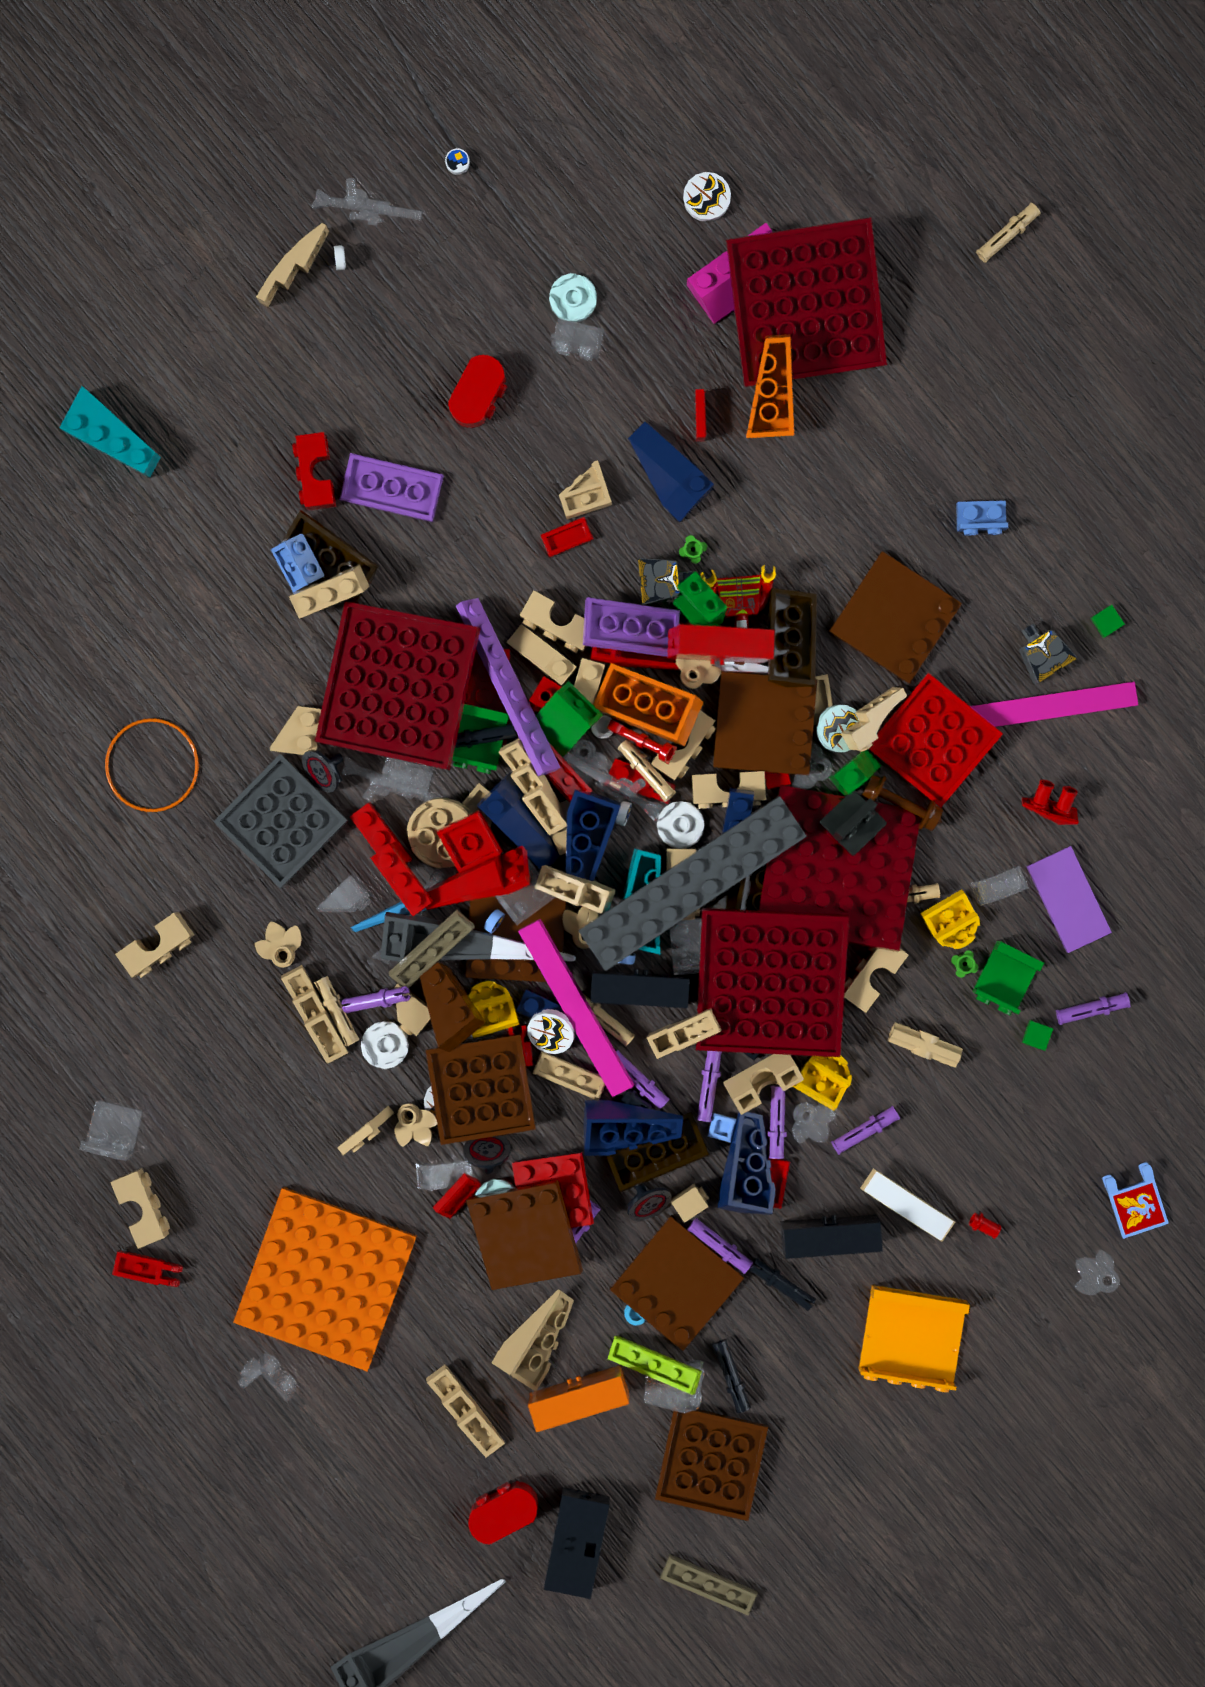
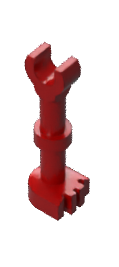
M610 720L607 729L635 742L636 746L640 748L645 747L659 754V760L668 765L677 749L676 746L670 743L661 745L649 739L648 735L644 733L639 734L613 720Z

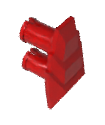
M1041 779L1035 796L1032 798L1022 797L1021 799L1023 807L1039 814L1045 819L1052 820L1058 825H1078L1079 823L1077 809L1071 807L1078 792L1071 786H1063L1059 800L1055 802L1049 800L1054 784L1051 781Z

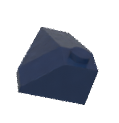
M644 422L628 439L662 506L680 523L713 489L714 484L647 422Z
M510 771L477 806L518 847L523 846L527 850L528 857L540 870L544 865L550 867L560 857L551 835L546 832L522 800L524 793L510 776L512 773Z
M580 790L574 791L567 811L566 873L594 881L621 807L619 801L595 793Z
M585 1100L584 1156H609L616 1154V1150L627 1147L633 1150L637 1149L639 1144L647 1142L657 1144L681 1138L683 1116L610 1100Z
M738 1112L720 1187L718 1208L752 1214L772 1215L775 1185L772 1182L771 1162L768 1160L767 1138L763 1115L750 1112L741 1115Z

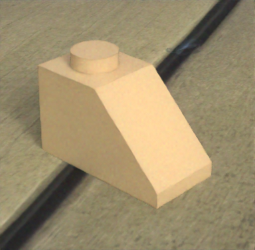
M397 983L394 989L401 988L402 986ZM410 991V993L402 994L404 996L410 995L409 1001L396 1003L398 1022L402 1024L400 1028L410 1036L412 1034L417 1036L431 1019L427 1004Z

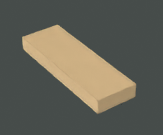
M543 1051L533 1071L535 1075L595 1100L600 1099L605 1087V1083L599 1074Z

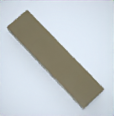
M456 910L389 971V976L402 987L406 986L409 988L423 973L435 965L474 929V924Z
M669 1554L660 1575L662 1580L748 1616L758 1595V1592L754 1589Z

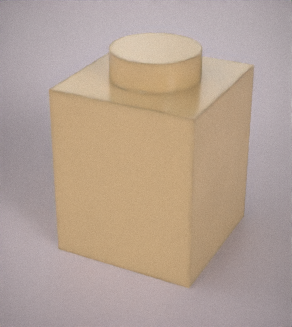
M694 1183L671 1198V1203L685 1223L708 1208L706 1200L709 1199V1196L702 1186L697 1188Z

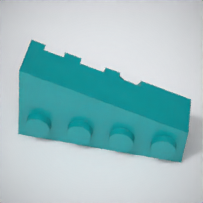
M81 386L59 428L74 438L150 478L161 457L95 396Z
M634 848L621 901L661 875V855ZM660 935L639 948V950L660 955Z

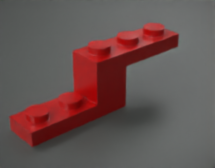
M371 802L350 816L351 820L376 852L371 857V860L411 915H417L433 903V899L407 865L412 858Z

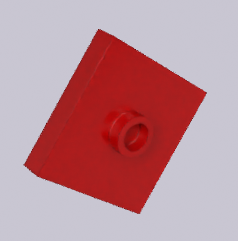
M480 810L437 831L459 874L502 853V849Z

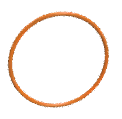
M149 718L135 721L118 732L108 748L105 759V771L112 791L123 803L139 811L160 812L178 805L189 795L197 780L199 761L192 740L180 727L166 720ZM159 722L175 728L187 739L194 753L195 773L190 787L179 800L162 808L149 809L131 804L117 792L110 778L109 757L113 745L126 730L140 723Z

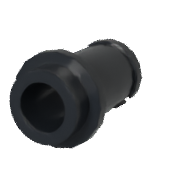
M634 1089L626 1090L621 1097V1101L624 1104L643 1106L648 1109L652 1107V1104L637 1095Z

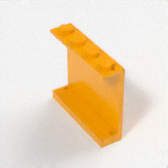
M872 1285L858 1369L860 1374L864 1375L865 1379L871 1381H878V1378L888 1379L887 1382L896 1385L907 1382L911 1383V1386L924 1389L926 1386H932L940 1392H949V1389L956 1390L957 1387L954 1379L964 1317L965 1314H969L970 1304L967 1300Z

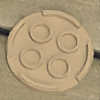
M434 798L422 803L413 812L407 825L408 839L413 853L429 866L440 869L454 867L455 865L439 838L437 831L472 814L471 811L462 803L450 798Z

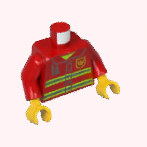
M765 565L761 568V575L717 579L714 570H711L712 577L706 579L702 572L701 578L728 607L724 619L734 618L735 628H749L748 617L757 616L759 611L765 609L770 599L773 579L776 576L775 566H773L772 573L767 574L765 573Z

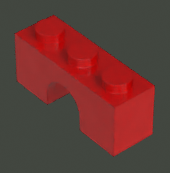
M319 432L295 436L296 443H293L292 446L294 457H298L299 467H296L297 480L302 482L303 490L299 491L301 505H305L308 511L336 507L333 482L331 480H316L313 476L314 466L318 462L330 460L326 434Z

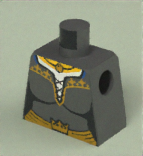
M638 559L642 605L649 606L678 598L680 591L677 589V586L692 575V571L678 572L677 561Z
M1033 623L1021 631L1029 643L1019 650L1034 684L1041 682L1077 659L1076 655L1053 630L1050 629L1041 635Z

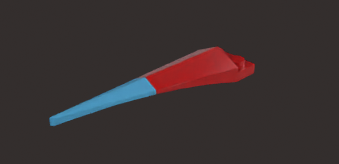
M520 846L425 889L434 902L422 911L475 899L507 895L530 885L527 850ZM401 901L352 926L351 929L354 932H358L384 923L386 912L410 915L411 913Z

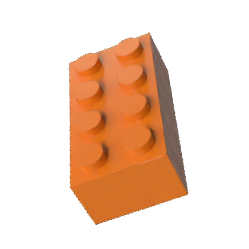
M611 663L593 705L603 715L685 746L703 701L696 695Z

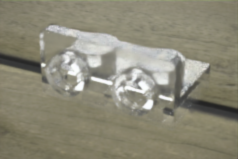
M386 757L380 785L428 796L435 768Z

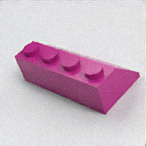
M765 223L748 236L773 231ZM727 251L687 279V287L714 324L734 311Z

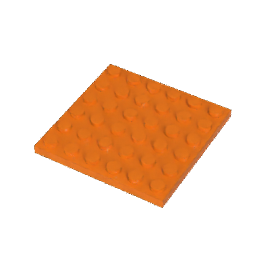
M282 1187L233 1323L368 1372L417 1235Z

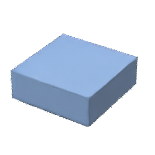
M713 1112L707 1136L731 1143L737 1119Z

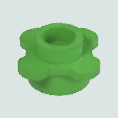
M692 535L687 536L684 547L679 549V554L681 557H687L691 559L692 563L697 564L701 560V554L707 550V544L700 542Z
M970 950L965 951L964 954L959 956L954 955L951 958V963L956 967V975L960 978L971 972L976 973L979 969L973 958L974 953Z

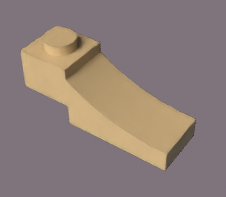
M892 687L855 712L859 721L841 733L850 750L862 752L873 745L872 742L878 739L877 731L885 717L901 700L907 697L903 688Z
M547 865L541 867L535 889L573 905L584 906L600 914L610 909L616 891L596 881L576 877Z
M710 1008L649 1033L647 1040L658 1059L719 1033L721 1028Z

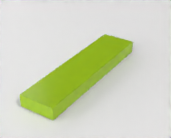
M614 1336L607 1358L691 1395L695 1394L702 1373L699 1369L620 1336Z

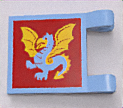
M1147 1162L1141 1163L1138 1166L1144 1180L1143 1182L1118 1190L1116 1181L1111 1175H1106L1102 1178L1123 1239L1169 1224L1155 1183L1152 1167Z

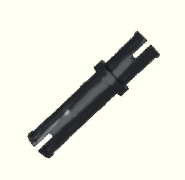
M513 724L473 731L466 729L464 732L458 733L455 748H473V745L517 738V732Z
M759 1258L754 1259L753 1264L756 1266L751 1265L749 1268L750 1272L762 1278L767 1286H773L805 1308L806 1311L812 1308V1305L805 1300L814 1304L816 1301L815 1297H812L783 1277L778 1269L770 1268Z
M719 1340L713 1343L712 1346L727 1383V1393L731 1394L736 1412H745L751 1406L744 1391V1381L740 1380L727 1340Z

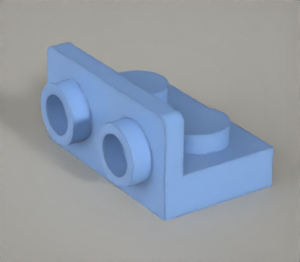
M1006 501L956 503L957 532H964L965 536L978 535V531H988V535H1000L1002 531L1008 528V523H1006Z
M303 534L288 539L271 549L293 592L324 577V573Z

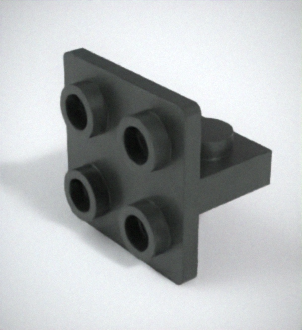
M854 790L840 801L820 821V824L854 856L887 822L874 810L877 804L871 798L866 802Z

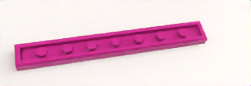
M1135 682L970 707L994 727L1138 706Z
M541 919L521 928L518 931L566 1017L572 1024L574 1031L611 1096L614 1097L634 1086L632 1079Z

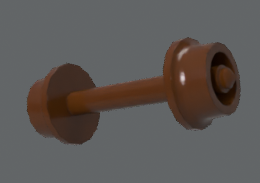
M872 775L868 781L863 783L862 797L867 800L871 798L875 802L879 796L921 817L918 829L925 828L933 831L937 824L942 823L940 817L943 809L938 807L934 800H931L926 809L882 788L886 776L878 777Z

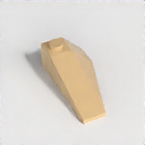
M558 1289L503 1343L492 1364L536 1392L549 1371L551 1363L548 1361L552 1349H557L559 1343L556 1341L559 1330L565 1327L574 1300Z

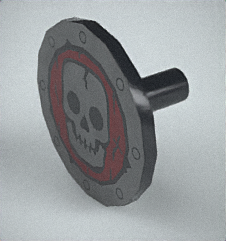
M313 749L304 753L302 757L304 771L317 788L329 793L335 791L339 783L342 782L336 767L344 760L340 753H337L330 759Z
M502 1135L466 1141L463 1147L466 1161L475 1167L484 1168L486 1174H491L494 1171L493 1167L505 1162L511 1153L510 1143Z
M642 1183L635 1186L637 1194L628 1203L627 1214L634 1221L652 1218L668 1206L672 1196L666 1188H655L647 1191Z

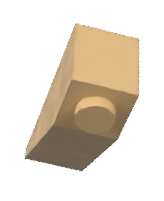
M522 624L506 642L561 687L566 684L577 670L573 663Z

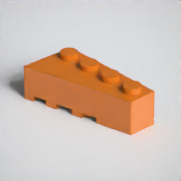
M790 334L770 335L765 338L746 438L794 436Z

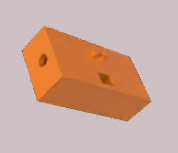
M618 1365L583 1377L579 1375L573 1380L569 1378L566 1382L531 1392L528 1407L536 1433L628 1405L629 1390L622 1367Z

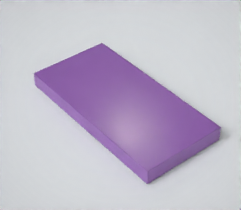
M350 453L339 500L433 522L444 475Z
M587 597L585 600L583 645L667 657L668 630L680 624V610Z
M1071 846L1026 866L1067 953L1112 933Z

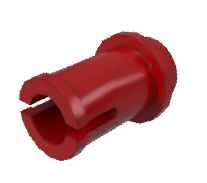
M974 1213L970 1218L969 1226L972 1227V1230H979L993 1239H996L999 1235L1001 1225L985 1218L982 1213Z

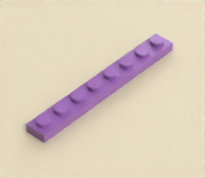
M479 598L461 601L456 605V608L464 624L481 628L476 649L538 777L557 771L561 767Z

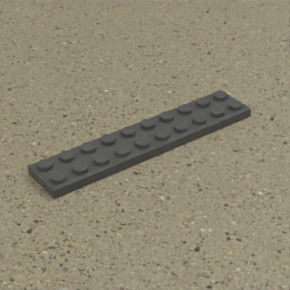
M778 796L578 931L606 971L807 836L782 798Z

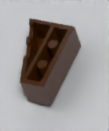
M437 962L420 976L437 1046L450 1052L482 1027L486 1021L449 967Z

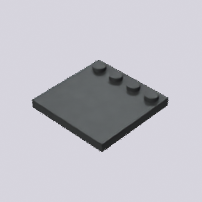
M279 754L213 822L282 889L349 820L282 754Z

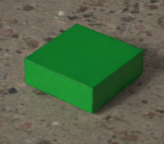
M1113 605L1108 606L1090 618L1103 638L1125 625Z
M1029 1020L1022 1043L1046 1051L1053 1028Z

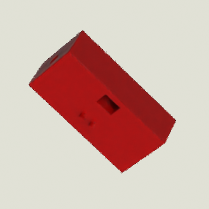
M679 624L668 630L667 659L711 661L710 664L715 665V661H720V665H725V662L761 664L774 659L775 630Z

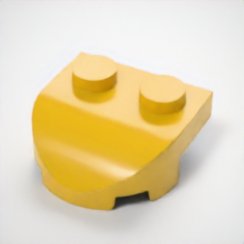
M962 889L920 913L930 933L943 947L960 949L969 945L975 939V932L977 927L980 926L979 916L974 911Z
M484 981L472 987V991L468 996L486 1021L482 1027L472 1034L473 1038L520 1025L514 1002L505 987L496 984L494 981Z
M812 1056L800 1071L804 1080L792 1087L834 1111L837 1109L846 1089L852 1081V1075H850L847 1066L848 1062L842 1056Z

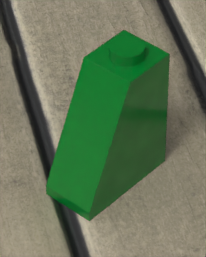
M867 749L859 752L829 776V779L843 796L849 795L866 782L881 765Z

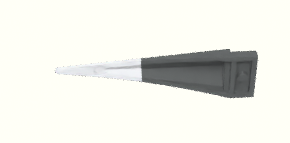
M386 912L380 959L400 962L443 922L419 915L412 916ZM472 930L440 959L534 960L525 943L477 930ZM560 952L564 961H574L576 959L574 955Z
M500 1579L416 1623L348 1654L330 1667L340 1687H389L501 1587L506 1580Z

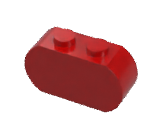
M477 355L471 358L448 401L452 417L461 426L467 428L479 427L484 424L486 419L490 420L496 409L494 403L497 397L502 398L507 388L503 367L497 359L489 355Z
M520 1481L512 1484L506 1482L496 1489L497 1492L491 1495L486 1493L475 1500L476 1503L471 1508L468 1521L472 1536L481 1543L492 1544L532 1523L537 1514L538 1498L531 1486Z

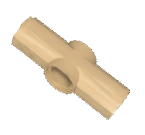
M894 1023L888 1037V1042L909 1049L911 1053L929 1060L932 1058L956 1068L962 1056V1048L942 1041L935 1035L922 1030H914L900 1023Z

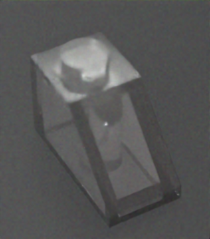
M1012 866L971 883L979 906L1028 889L1020 866Z
M350 875L316 909L319 912H356L358 909L362 912L370 905L371 901L369 898L373 894L354 875Z

